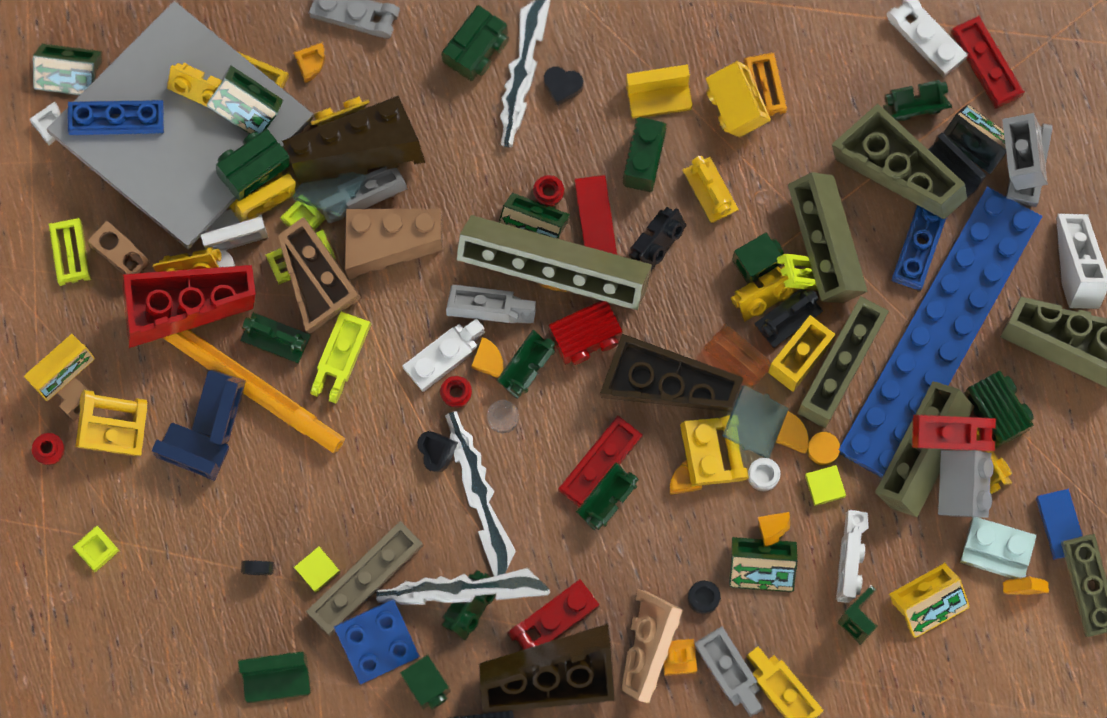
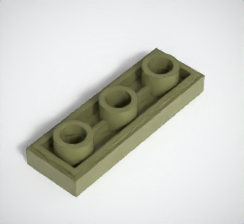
M1095 534L1061 541L1085 636L1091 637L1107 633V578ZM1090 579L1095 583L1093 591H1090L1087 587Z

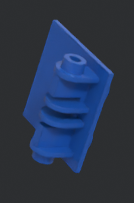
M394 599L334 626L360 685L420 657Z

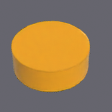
M819 432L808 442V456L818 465H829L838 457L840 443L833 434Z

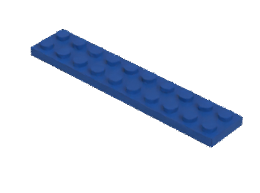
M986 187L839 448L840 455L883 478L913 420V415L919 409L932 382L944 385L950 384L1043 217L1042 215L1011 199H1006V196Z

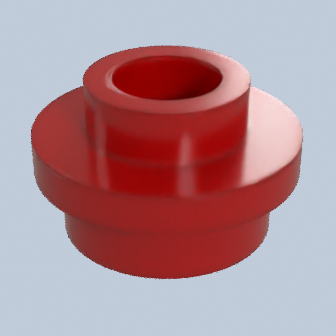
M542 176L534 184V197L541 204L554 206L564 196V185L555 176ZM552 188L555 192L551 196H546L543 190Z
M451 376L442 383L440 395L446 405L459 408L470 401L472 388L469 381L464 377ZM453 388H460L462 390V394L459 397L451 396L450 392Z
M53 433L39 435L32 444L34 458L43 465L57 463L63 457L65 451L63 441ZM51 443L53 445L51 452L43 453V446Z

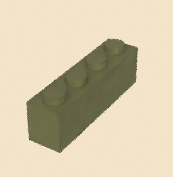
M811 172L789 183L788 188L821 301L845 303L868 292L834 175Z
M860 296L797 414L826 429L889 312L888 310Z
M933 381L915 415L969 417L974 406L960 389ZM912 420L875 493L891 509L917 518L940 474L941 450L952 449L912 448Z

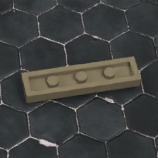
M400 521L306 611L307 614L331 636L335 632L334 626L346 621L424 546L423 543Z

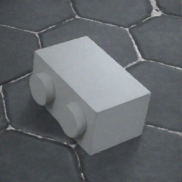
M1034 113L1002 119L1009 177L1016 190L1048 185L1041 127Z
M941 450L938 515L989 518V509L992 505L990 477L993 474L991 453L976 450Z

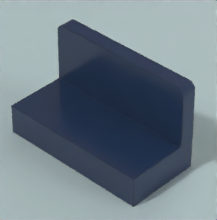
M214 370L208 371L193 423V431L210 436L209 442L219 445L228 442L246 380Z
M171 423L163 441L156 439L151 451L160 460L215 481L229 451V446L226 443L219 445L209 442L210 437Z

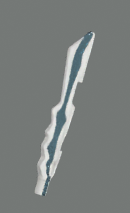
M535 0L520 9L519 58L509 64L511 78L504 85L507 91L502 97L504 110L500 115V119L504 127L501 145L504 147L513 146L515 133L520 128L527 107V103H524V98L530 90L537 62L532 59L536 40H543L551 0Z
M457 411L448 413L445 417L450 428V439L458 442L454 452L455 463L460 462L462 482L469 506L477 509L484 530L478 531L493 575L505 574L516 550L489 504L494 490L485 481L486 468L481 465V453L473 447V436L464 430Z
M528 568L474 582L465 574L452 580L439 576L436 580L425 577L416 583L405 581L396 588L377 590L376 599L378 603L394 599L400 605H426V601L433 600L443 603L471 602L475 596L496 594V600L545 596L550 593V589Z

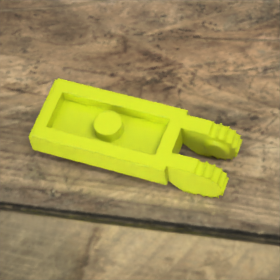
M342 311L340 312L317 366L318 373L311 388V395L319 396L323 390L326 376L330 375L335 377L336 380L330 391L329 401L335 404L338 402L345 381L348 382L370 329L371 323L369 321Z

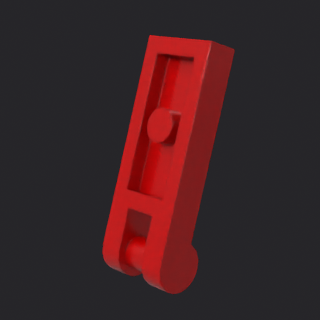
M913 415L912 448L995 451V441H992V428H996V419ZM977 428H979V441L976 440Z
M579 579L531 616L514 626L507 634L512 641L516 640L522 650L557 639L599 608L600 604L582 580ZM532 628H535L540 635L535 641L527 634Z

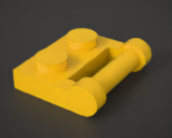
M83 390L79 403L80 415L75 447L141 456L147 400L136 398L134 401L95 395L94 391ZM93 407L132 413L133 421L92 416Z
M736 415L689 420L680 424L692 486L738 482L749 478L747 468L743 467L736 427L739 425ZM716 430L724 431L731 470L724 471Z

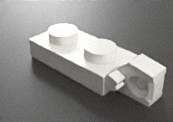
M477 318L464 328L458 324L405 363L403 369L420 390L424 392L472 355V351L477 347L474 341L485 333V328Z
M853 510L846 512L844 536L841 539L836 594L837 602L849 603L861 592L862 576L858 575L859 563L863 562L865 555V544L861 543V534L869 528L867 512Z

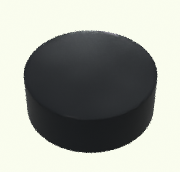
M241 561V573L245 575L274 574V562Z
M706 580L693 584L688 593V604L698 614L712 613L718 607L721 599L718 587Z

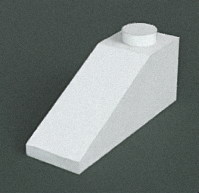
M1058 214L1056 221L1061 281L1069 308L1100 309L1107 293V269L1089 217L1086 214Z

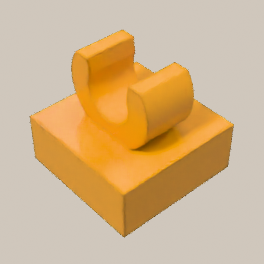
M694 639L671 641L667 658L663 663L664 676L697 673Z

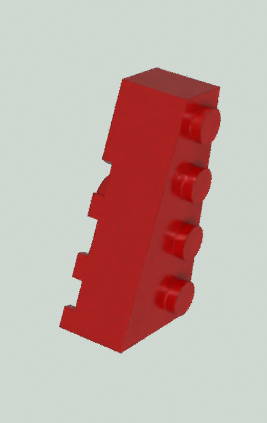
M252 265L123 274V297L129 348L252 310L256 295Z

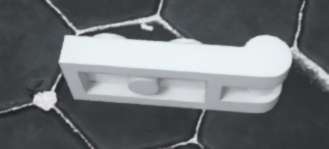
M903 0V4L898 9L894 7L887 13L888 20L944 78L966 60L967 53L921 7L918 0ZM909 14L915 19L911 24L905 19Z

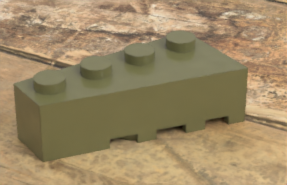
M878 103L831 144L836 161L942 219L947 218L967 200L965 183Z
M1020 297L1000 337L1107 387V318L1093 316L1091 312L1078 310V312L1062 309L1061 305Z

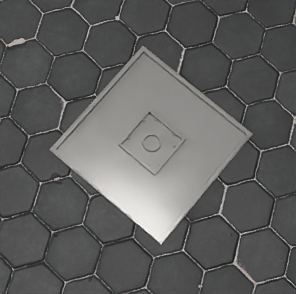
M174 1L73 101L163 100L164 133L69 135L68 107L46 129L48 134L184 247L189 249L201 237V234L236 200L229 188L218 177L216 164L222 153L229 149L235 151L244 145L243 140L249 134L212 109L167 89L171 65L175 66L177 63L183 64L185 62L189 66L205 72L203 78L205 80L210 75L222 80L224 74L232 65L282 98L283 102L280 110L267 129L283 148L282 140L298 135L314 119V114ZM114 114L111 117L118 118L120 115Z

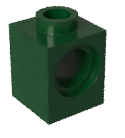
M765 232L736 249L733 253L732 261L747 284L758 281L759 277L770 272L778 266L780 268L781 264H778L777 257L783 255L784 252L779 242L775 238L771 240Z
M428 654L400 672L423 710L428 706L433 710L448 700L446 694L451 692L450 688Z

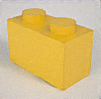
M736 61L705 78L709 86L706 89L707 95L712 104L717 105L721 114L718 116V120L726 133L728 132L740 138L771 121L748 66Z
M810 315L773 360L768 373L794 392L831 346L836 334Z

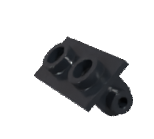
M669 207L659 210L658 214L647 226V229L654 233V235L651 237L643 232L630 247L629 257L633 260H641L644 263L651 264L652 271L656 264L663 260L665 253L674 241L682 236L687 226L680 211L677 208L673 211Z
M800 289L755 322L754 325L770 345L775 348L797 332L810 315L816 318L823 310L817 304L819 298L814 291L808 292L806 289Z

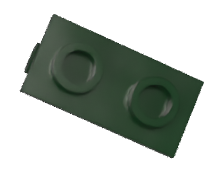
M935 80L918 84L919 95L914 96L912 86L890 90L889 94L884 95L886 105H883V108L895 120L906 121L911 119L912 116L925 113L938 114L944 109L952 108V105L944 95L948 94L947 83Z
M253 312L250 318L246 317L242 329H245L240 341L299 364L311 334Z
M532 330L497 381L518 399L522 393L528 392V387L537 376L538 369L542 368L550 356L555 354L554 348L556 343L549 338L544 340L535 330Z
M615 462L578 508L577 514L594 531L595 529L599 530L602 526L606 527L607 522L618 510L616 503L618 501L623 503L631 492L637 488L636 483L639 479L631 472L627 474Z
M475 570L474 574L468 575V578L474 582L490 578L487 573L483 574ZM496 582L479 585L464 583L458 593L465 589L499 588L500 585ZM496 594L478 595L471 602H464V604L452 602L442 617L444 621L441 625L451 632L454 631L463 640H466L469 634L478 626L480 616L487 605L493 602Z

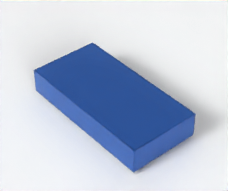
M1069 489L1036 497L1053 560L1065 557L1061 541L1083 536Z

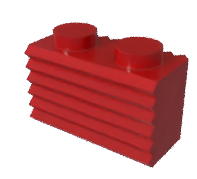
M602 300L548 325L549 333L556 343V348L565 365L570 362L573 365L583 363L591 357L590 354L598 349H601L602 352L613 349L619 344L618 340H620L622 335V329L610 305Z

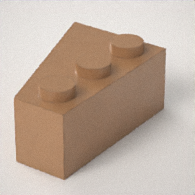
M346 209L345 271L349 280L358 278V275L373 270L386 269V266L401 261L407 262L443 250V218L441 209Z
M304 217L278 234L307 333L312 334L339 315L341 311L343 312L362 299Z

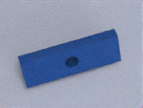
M163 100L68 102L69 135L164 133ZM114 114L120 115L118 118L111 117Z
M917 205L891 279L892 282L918 291L922 290L946 218L942 219ZM917 239H924L926 244H920Z

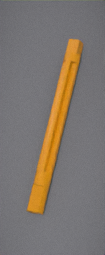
M185 330L163 337V339L208 370L218 371L246 380L243 394L303 435L309 436L330 452H338L346 438L192 331Z

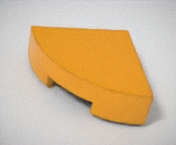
M322 42L294 52L305 83L314 79L323 68L325 50Z
M482 337L472 363V369L499 378L504 368L501 353L490 340Z
M788 411L776 443L806 454L809 441L806 427L796 415Z
M687 460L673 473L670 481V495L702 490V485H691Z
M789 512L757 517L764 546L777 543L779 537L790 529Z
M1035 577L1005 580L1003 582V593L1019 595L1049 593L1048 581Z

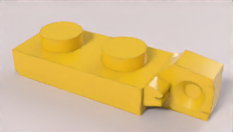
M758 646L747 654L746 658L756 669L752 674L757 680V685L785 718H816L823 712L821 706L782 659L779 661L775 655L768 659Z

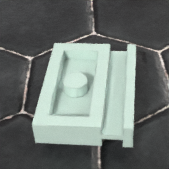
M973 517L960 563L1012 579L1026 577L1027 567L1029 566L1037 535Z

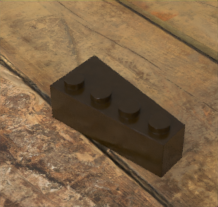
M399 96L282 140L299 185L338 179L340 174L350 172L356 175L368 173L367 169L386 166L387 170L399 168V163L413 161L414 165L425 163L419 139Z
M622 334L600 395L604 399L732 412L743 383V377Z
M608 624L479 663L483 714L615 701Z

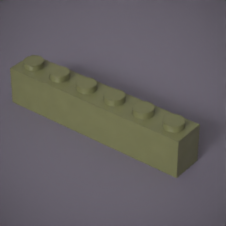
M474 215L470 216L460 233L456 258L458 261L634 310L639 309L645 296L652 267L648 263Z

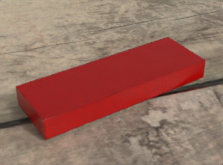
M980 16L952 28V36L957 44L967 53L966 59L995 109L1023 96L1024 90Z
M600 175L574 179L584 246L617 255L606 176Z
M617 415L561 484L558 491L580 507L615 462L620 465L641 440L643 434Z

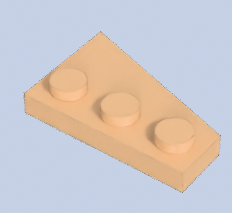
M637 589L636 600L641 601L638 618H633L631 630L636 631L634 647L627 651L621 690L638 701L649 703L652 693L656 689L661 668L667 658L674 632L679 625L682 609L647 591Z

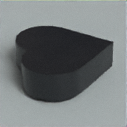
M554 66L546 70L544 84L558 106L581 93L583 77L579 72L571 70L566 72L563 68Z
M431 431L422 433L417 442L419 451L424 454V466L433 472H443L447 469L458 444L455 440Z

